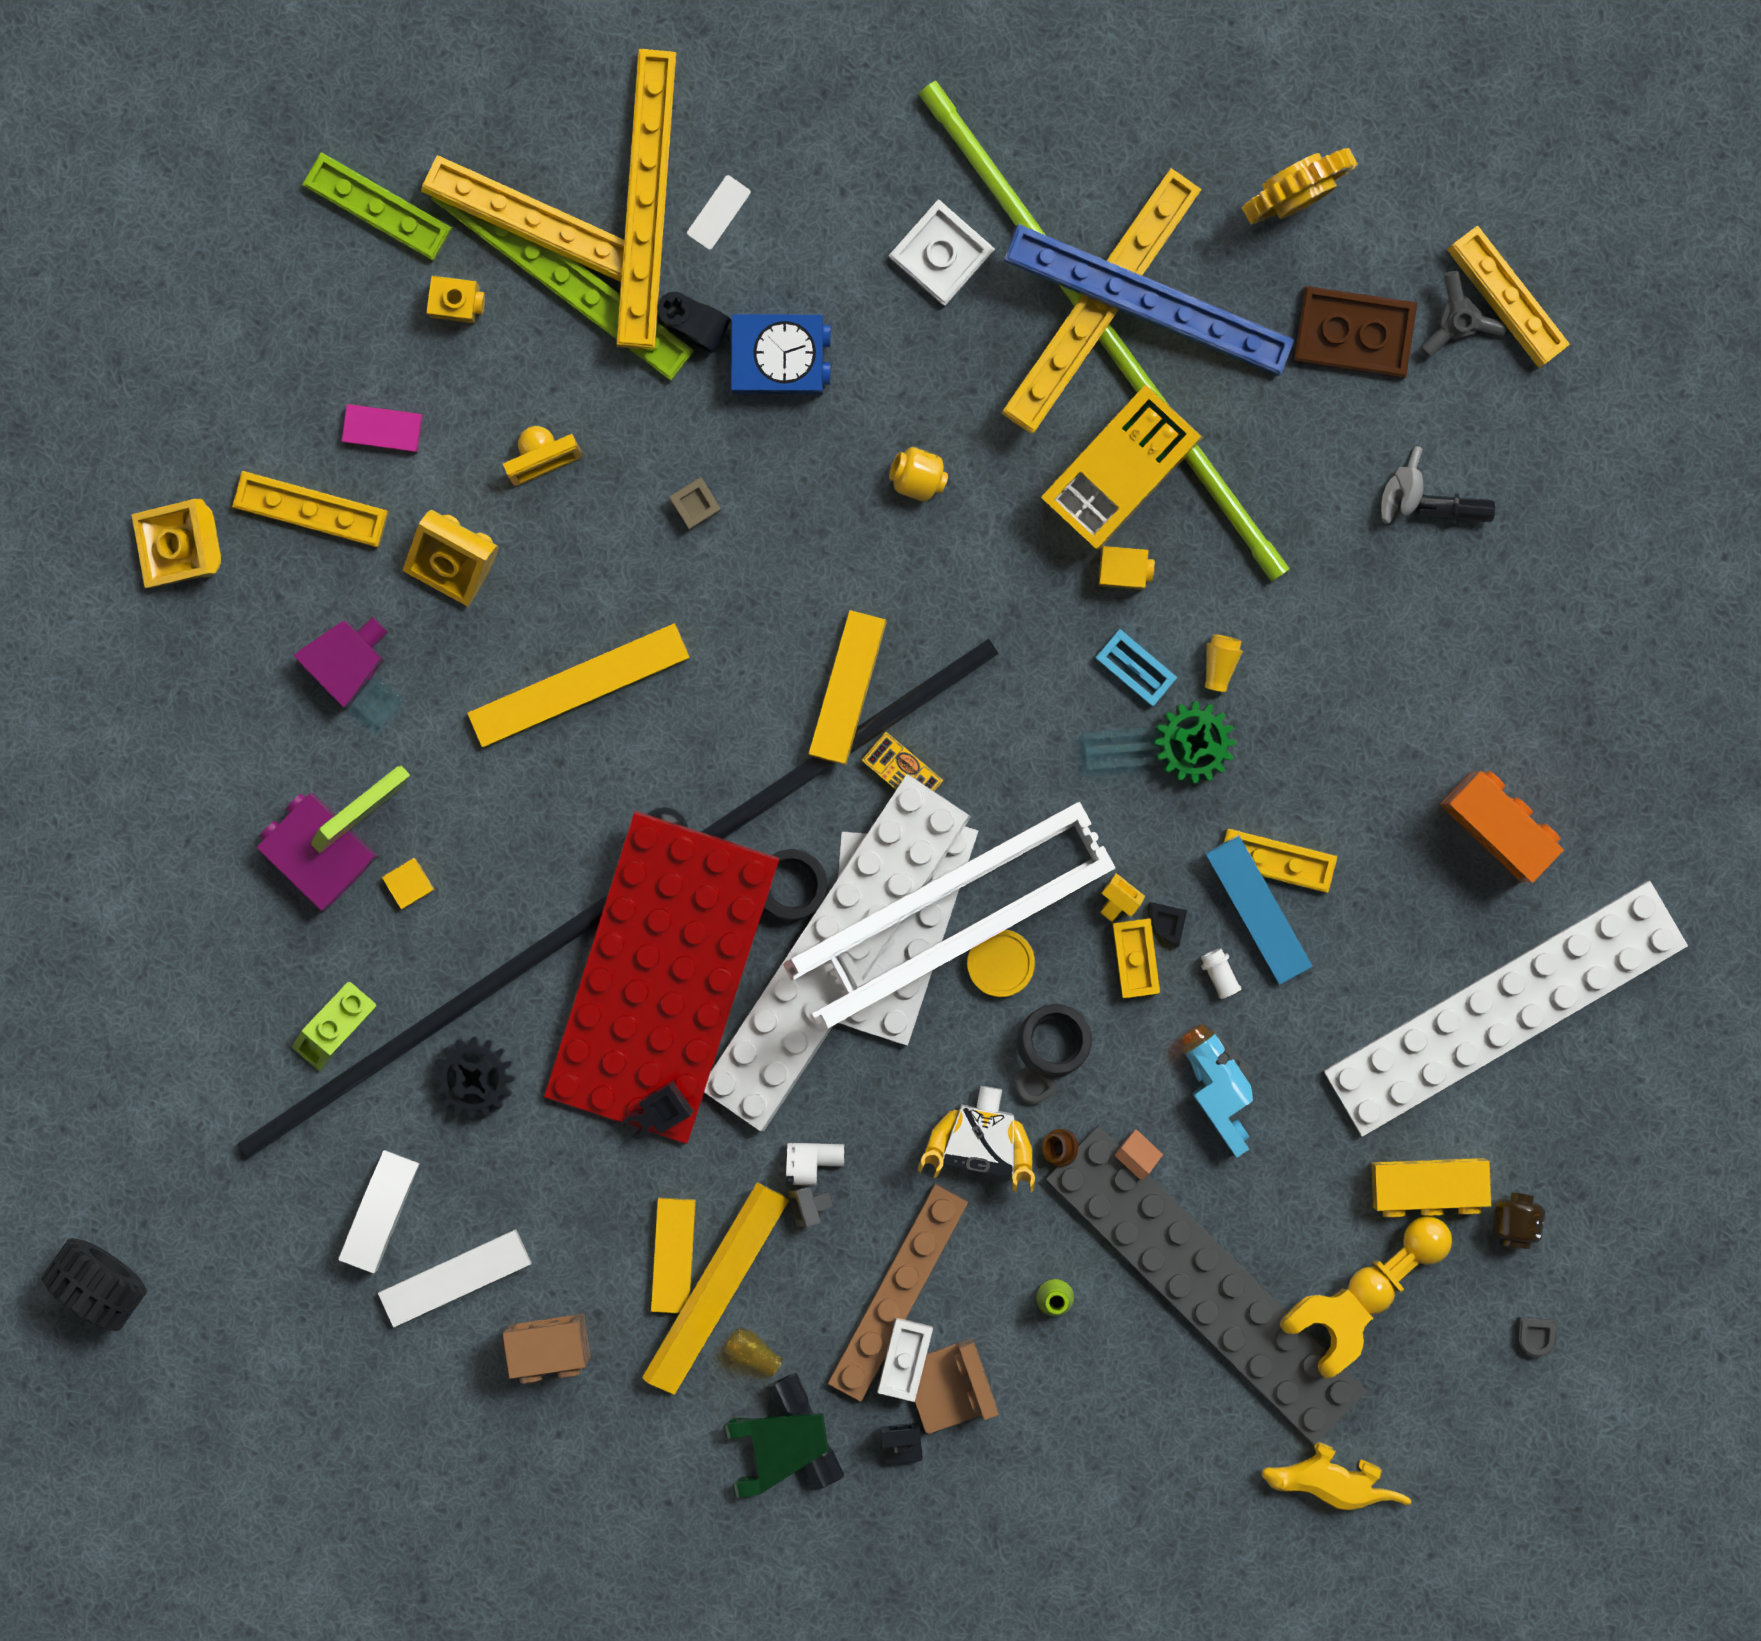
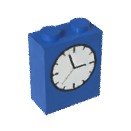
M732 314V393L823 394V385H830V362H823V347H831V325H823V315Z

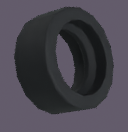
M787 849L773 854V856L780 858L777 867L783 863L796 862L808 868L813 875L814 889L808 901L794 907L782 905L775 900L771 891H769L764 908L777 918L786 920L802 919L809 916L819 908L826 896L828 882L824 868L817 858L806 851Z
M1058 1003L1044 1005L1032 1012L1020 1026L1017 1037L1018 1053L1025 1066L1036 1075L1050 1079L1065 1077L1078 1069L1089 1056L1092 1044L1090 1027L1083 1015L1070 1006ZM1056 1019L1063 1021L1071 1027L1075 1034V1050L1070 1058L1063 1062L1052 1063L1045 1061L1038 1056L1034 1049L1032 1040L1034 1031L1045 1020Z

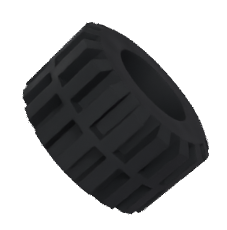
M69 1238L41 1277L47 1290L62 1305L89 1323L112 1331L121 1330L147 1293L142 1280L123 1262L102 1248L75 1238Z

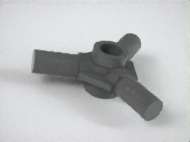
M1450 271L1443 274L1449 301L1445 303L1439 322L1441 327L1421 346L1423 350L1432 357L1451 338L1455 340L1472 335L1477 330L1501 337L1504 336L1507 327L1502 321L1481 316L1482 312L1467 297L1463 296L1459 272Z

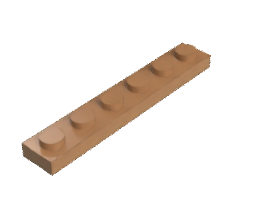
M936 1183L934 1184L830 1377L829 1385L860 1402L862 1401L887 1354L895 1318L905 1320L963 1214L968 1204L967 1200Z

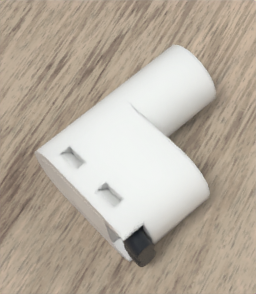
M788 1143L786 1187L791 1188L793 1185L817 1186V1166L844 1167V1144Z

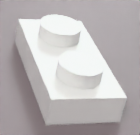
M895 1318L877 1390L878 1393L915 1402L933 1331L932 1326Z

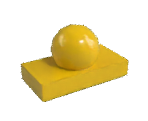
M531 426L525 429L519 437L518 449L521 456L503 463V466L512 484L518 486L579 460L583 455L573 434L554 441L553 435L546 428Z

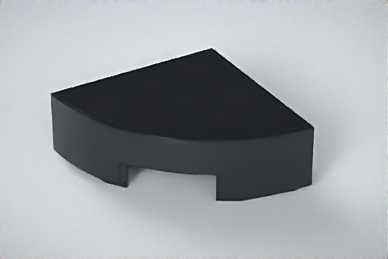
M1150 902L1149 916L1154 930L1164 941L1179 947L1187 910Z

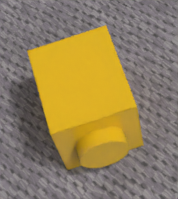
M1103 546L1101 549L1098 586L1144 590L1146 582H1153L1155 560L1148 559L1149 550Z

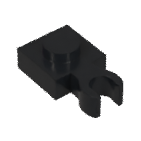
M672 1080L643 1097L639 1102L643 1110H634L629 1113L623 1124L626 1125L633 1120L638 1121L642 1128L636 1131L633 1138L640 1139L651 1126L654 1125L661 1134L690 1117L694 1110Z

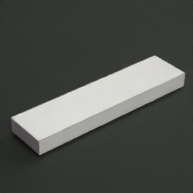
M515 1229L384 1289L378 1295L394 1328L531 1265L532 1262Z

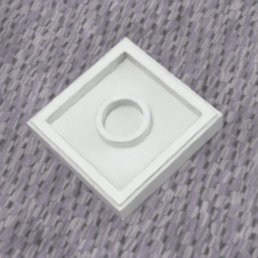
M938 199L890 253L889 258L945 307L990 257L995 248Z

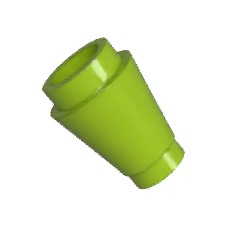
M1051 1279L1040 1286L1036 1300L1038 1307L1043 1313L1052 1317H1058L1066 1314L1071 1309L1074 1303V1293L1066 1282L1059 1279ZM1055 1295H1059L1064 1299V1301H1061L1062 1306L1055 1308L1053 1304H1049L1050 1299Z

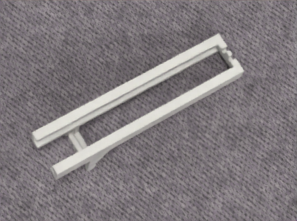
M1078 802L784 962L783 966L791 981L823 963L826 965L831 963L833 969L830 973L832 976H836V984H843L845 988L841 991L843 997L810 1015L818 1031H823L1115 869L1104 846L1099 847L1096 843L1098 840L1097 833H1091L1088 826L1091 825V822L1081 803ZM1075 826L1092 859L876 979L864 983L847 950Z

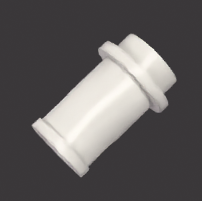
M1222 948L1213 950L1201 957L1204 963L1201 965V968L1203 970L1207 969L1219 999L1229 997L1241 990V986L1238 984L1227 961L1229 955L1228 953L1224 954Z

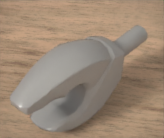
M1414 446L1407 467H1399L1395 472V476L1389 480L1382 496L1381 515L1382 521L1386 524L1391 522L1395 511L1398 509L1400 500L1401 512L1404 515L1412 513L1420 503L1424 482L1422 473L1416 468L1423 451L1421 447Z

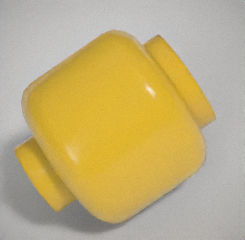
M910 447L904 453L898 452L894 458L889 479L893 481L894 489L898 493L921 502H926L935 493L941 494L947 483L948 473L943 472L944 465L941 457L917 447Z

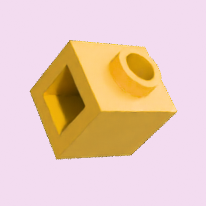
M431 276L427 314L430 318L475 324L476 315H483L485 292H479L480 286L477 281Z

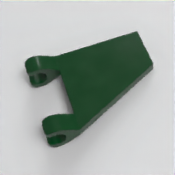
M823 1413L765 1418L740 1417L733 1418L724 1425V1434L727 1439L751 1435L753 1439L758 1477L745 1476L739 1478L738 1482L733 1484V1492L736 1498L764 1493L829 1450Z

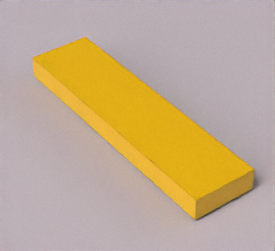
M1476 226L1447 249L1538 368L1542 367L1570 345L1479 226Z
M245 471L241 473L232 505L236 509L378 548L389 513L387 510Z
M849 610L810 747V756L847 765L887 624L886 619Z

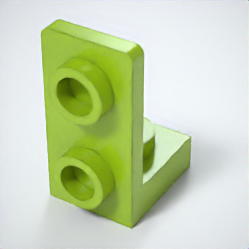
M347 982L300 1032L292 1048L318 1071H321L329 1063L341 1044L375 1009L376 1004L355 985Z

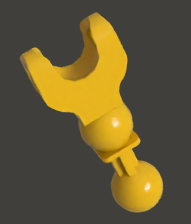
M1432 1216L1415 1219L1405 1230L1404 1247L1384 1265L1380 1261L1374 1260L1371 1263V1267H1364L1353 1275L1348 1289L1342 1288L1338 1293L1329 1297L1321 1295L1306 1296L1281 1319L1280 1327L1288 1334H1297L1313 1323H1320L1328 1329L1331 1335V1346L1318 1362V1370L1325 1379L1335 1377L1361 1355L1365 1326L1373 1319L1371 1315L1380 1314L1387 1310L1393 1303L1396 1292L1401 1293L1404 1290L1399 1281L1419 1263L1424 1265L1436 1264L1445 1259L1452 1247V1235L1448 1226L1443 1221Z

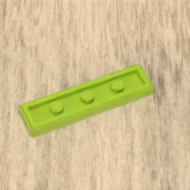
M322 152L302 184L312 192L432 261L436 259L452 231V227Z

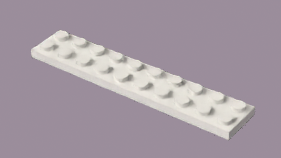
M907 774L784 962L927 885L971 816ZM903 920L847 950L863 980ZM782 963L710 1073L704 1092L759 1131L766 1129L833 1027L831 1026L819 1032L810 1016L812 1013L843 997L841 991L845 988L843 984H836V976H832L830 973L833 969L831 963L827 965L823 963L792 981Z
M1646 881L1323 1070L1358 1132L1363 1137L1688 947L1651 881Z

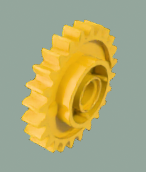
M1344 148L1323 158L1320 153L1313 154L1269 178L1262 184L1264 191L1251 198V201L1245 203L1241 208L1250 224L1264 221L1276 214L1279 219L1286 218L1333 192L1337 188L1335 182L1353 170L1358 163L1350 148Z

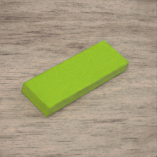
M397 766L320 827L312 839L311 845L319 853L323 852L403 787L410 774L402 766Z

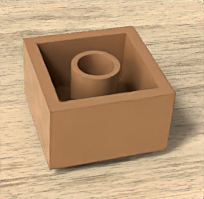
M584 1313L510 1324L503 1332L509 1379L519 1378L520 1383L540 1381L543 1375L557 1372L558 1378L579 1375L580 1370L585 1368L591 1359Z

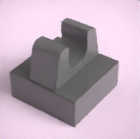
M810 1186L797 1187L786 1191L796 1227H810L821 1223L818 1212L833 1207L829 1192L812 1194Z

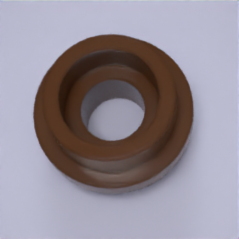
M1055 1129L1050 1132L1042 1143V1153L1045 1159L1058 1167L1068 1166L1073 1163L1078 1153V1142L1074 1134L1067 1129Z

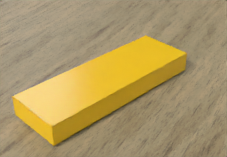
M1232 829L1226 830L1224 842L1239 835L1263 877L1326 893L1329 892L1338 856Z
M658 1197L651 1312L680 1313L690 1297L696 1200Z

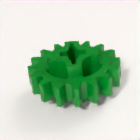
M1198 701L1190 703L1189 711H1187L1183 704L1176 705L1177 715L1165 712L1163 716L1167 724H1159L1155 727L1162 734L1161 738L1152 740L1153 745L1161 746L1162 749L1161 752L1155 755V759H1165L1168 763L1164 766L1163 771L1167 773L1175 769L1177 771L1175 780L1182 781L1186 774L1189 775L1190 784L1198 783L1199 774L1202 775L1205 781L1213 780L1211 770L1223 773L1225 768L1221 761L1233 760L1234 756L1227 752V747L1236 745L1235 740L1227 739V733L1234 729L1233 725L1223 726L1221 722L1226 715L1222 712L1213 716V705L1207 704L1202 711ZM1196 717L1191 727L1187 729L1176 727L1182 720ZM1211 726L1215 730L1218 743L1213 741L1210 734ZM1197 734V742L1202 744L1201 748L1191 751L1192 744L1187 742V737ZM1170 742L1176 745L1179 753L1177 759L1172 752ZM1199 757L1212 758L1205 766L1192 768Z

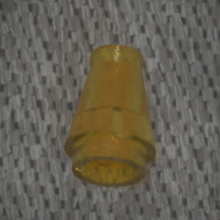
M739 1327L732 1334L724 1349V1353L730 1356V1361L762 1372L769 1377L776 1373L783 1360L751 1329L746 1331L742 1327Z

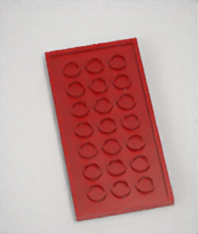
M638 811L634 812L544 1097L623 1123L632 1111L643 1110L639 1104L643 1097L673 1080L694 1112L690 1117L661 1134L654 1125L648 1131L688 1144L780 860L779 857ZM633 1120L628 1123V1125L642 1128L638 1121Z

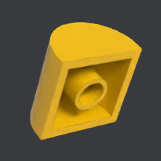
M431 509L418 524L402 571L469 607L494 563L499 546L494 544L492 539L486 534L474 533L461 526L455 517L441 515Z

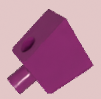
M373 616L358 631L349 622L342 621L303 647L293 656L343 707L349 708L385 659L373 647L389 632Z

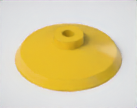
M1005 929L970 949L967 958V968L971 980L981 991L991 996L1007 997L1020 992L1030 982L1035 969V957L1030 944L1025 938L1014 931Z

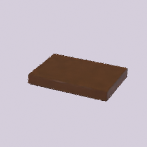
M1305 286L1293 362L1406 378L1418 303Z

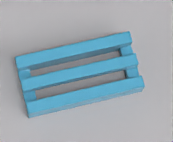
M1121 629L1118 630L1095 658L1152 707L1178 678ZM1121 640L1166 680L1160 684L1116 646L1117 643ZM1110 652L1113 653L1152 686L1156 692L1151 695L1106 656Z

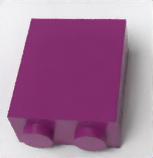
M301 793L286 807L285 810L289 814L280 824L273 821L259 835L263 841L257 848L321 911H324L379 856L352 829L323 852L319 853L311 845L312 839L319 828L336 814L315 793H309L306 797Z

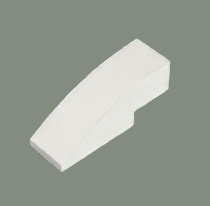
M386 1150L383 1151L355 1216L339 1261L371 1273L378 1271L420 1163Z

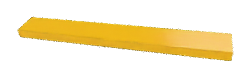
M639 49L617 334V347L655 349L676 52Z
M1170 168L1107 261L1142 276L1202 189ZM1082 295L1001 414L1033 435L1118 312V309Z

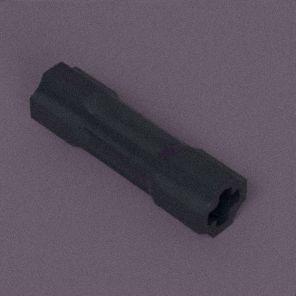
M797 1373L787 1375L768 1385L767 1389L781 1416L814 1414ZM829 1444V1450L804 1466L815 1490L833 1484L845 1475Z

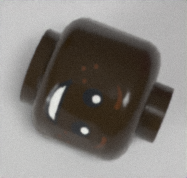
M1511 1192V1199H1502L1497 1202L1493 1234L1501 1239V1245L1531 1249V1243H1538L1541 1240L1545 1209L1541 1205L1533 1203V1195Z

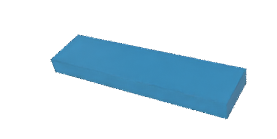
M1237 835L1206 852L1209 861L1279 985L1313 967L1241 837Z

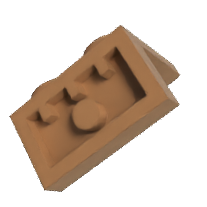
M973 1338L927 1353L915 1403L925 1432L928 1434L982 1415L984 1420L999 1415Z

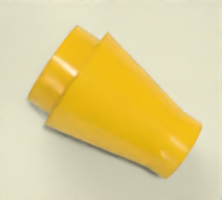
M1212 634L1211 642L1206 643L1205 688L1227 692L1229 681L1243 653V650L1240 649L1241 640Z

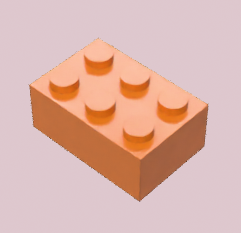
M1484 771L1470 772L1439 805L1520 882L1533 883L1564 851L1558 844L1561 840L1560 836L1547 824L1540 825L1531 819L1530 816L1534 813L1531 808L1518 797L1515 799L1509 798L1502 791L1506 785L1491 771L1487 773Z

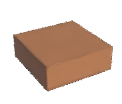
M1135 1129L1125 1139L1114 1156L1142 1181L1150 1174L1163 1154Z

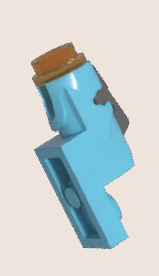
M1203 1022L1179 1038L1183 1045L1181 1050L1189 1059L1198 1082L1203 1081L1204 1085L1193 1091L1192 1094L1234 1156L1238 1158L1249 1150L1244 1141L1250 1138V1136L1238 1119L1231 1122L1229 1117L1253 1101L1251 1085L1248 1082L1252 1069L1221 1036L1216 1035L1212 1028L1208 1030Z

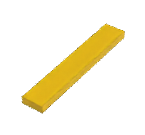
M436 156L422 185L421 192L621 282L624 239L441 156Z
M674 623L470 711L467 714L480 744L484 748L688 660L690 656Z
M758 1182L756 1183L642 1376L647 1383L675 1395L788 1204L789 1199L784 1195Z

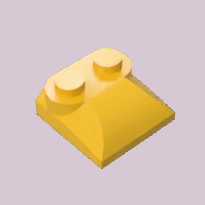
M191 499L131 514L145 588L158 587L199 577H210L218 571L221 564V553L214 515L203 499Z

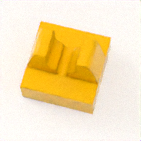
M1115 873L1101 893L1109 900L1103 906L1100 913L1111 922L1122 910L1132 917L1141 906L1145 895Z

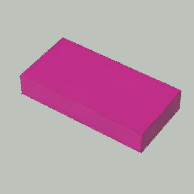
M347 404L342 442L418 453L423 415Z

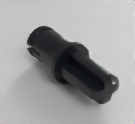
M1455 493L1454 497L1423 494L1420 500V505L1435 507H1419V518L1451 519L1452 523L1456 524L1457 520L1492 522L1495 516V501L1460 498L1457 493Z

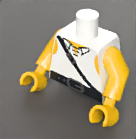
M980 1086L976 1107L961 1104L959 1110L949 1111L932 1129L925 1154L918 1165L920 1173L924 1164L930 1163L934 1165L936 1172L933 1178L938 1177L943 1165L1012 1177V1190L1016 1193L1017 1182L1024 1180L1030 1184V1193L1034 1191L1035 1176L1032 1172V1146L1023 1124L1014 1120L1012 1113L999 1111L1002 1089Z

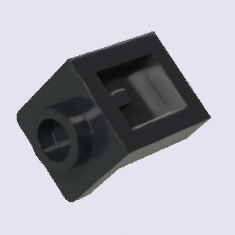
M919 1422L882 1426V1443L886 1464L919 1462L923 1459Z

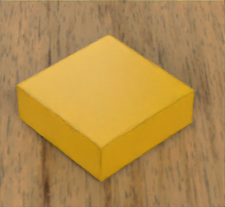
M416 858L409 860L382 877L401 909L406 908L435 890Z

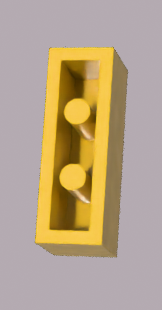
M1485 1158L1371 1162L1373 1208L1377 1211H1383V1217L1406 1216V1210L1420 1209L1421 1215L1425 1216L1443 1215V1208H1458L1459 1214L1481 1213V1207H1491L1490 1162Z

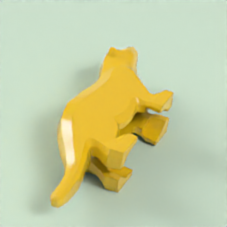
M1317 1442L1314 1445L1316 1455L1292 1466L1266 1467L1261 1473L1268 1485L1277 1491L1308 1492L1339 1510L1360 1509L1373 1503L1391 1500L1407 1506L1411 1504V1499L1401 1493L1382 1488H1372V1485L1381 1477L1382 1470L1380 1467L1360 1459L1359 1468L1362 1472L1347 1471L1340 1465L1330 1463L1336 1451L1321 1442Z

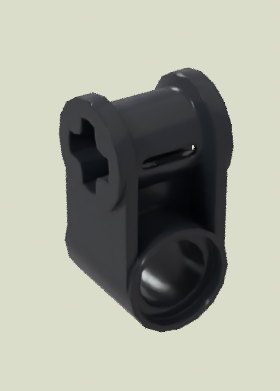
M676 291L663 295L657 306L658 320L662 326L710 353H715L731 322L730 317L717 309L701 304ZM675 303L681 304L680 312L684 315H676L673 320L669 319L668 310L665 308L666 305L673 307Z

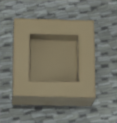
M702 477L670 496L671 501L689 530L721 511L720 506Z

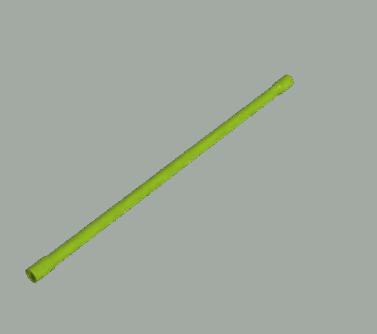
M934 81L923 88L918 95L936 120L945 127L1016 226L1020 224L1045 235L956 111V107L938 82ZM1059 285L1075 307L1082 294ZM1109 323L1098 339L1137 393L1144 385H1147L1166 402ZM1197 444L1184 459L1250 548L1252 556L1271 582L1290 568L1272 543L1266 540Z

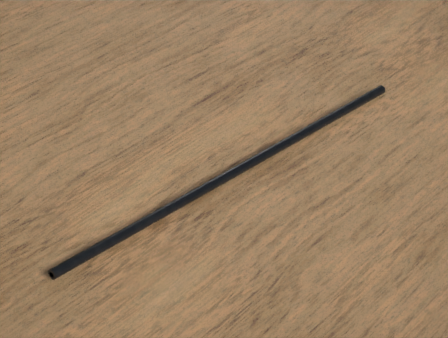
M989 638L857 726L850 754L997 656L999 653ZM811 757L701 832L725 839L836 763ZM608 895L240 1141L238 1145L247 1158L252 1157L600 922Z

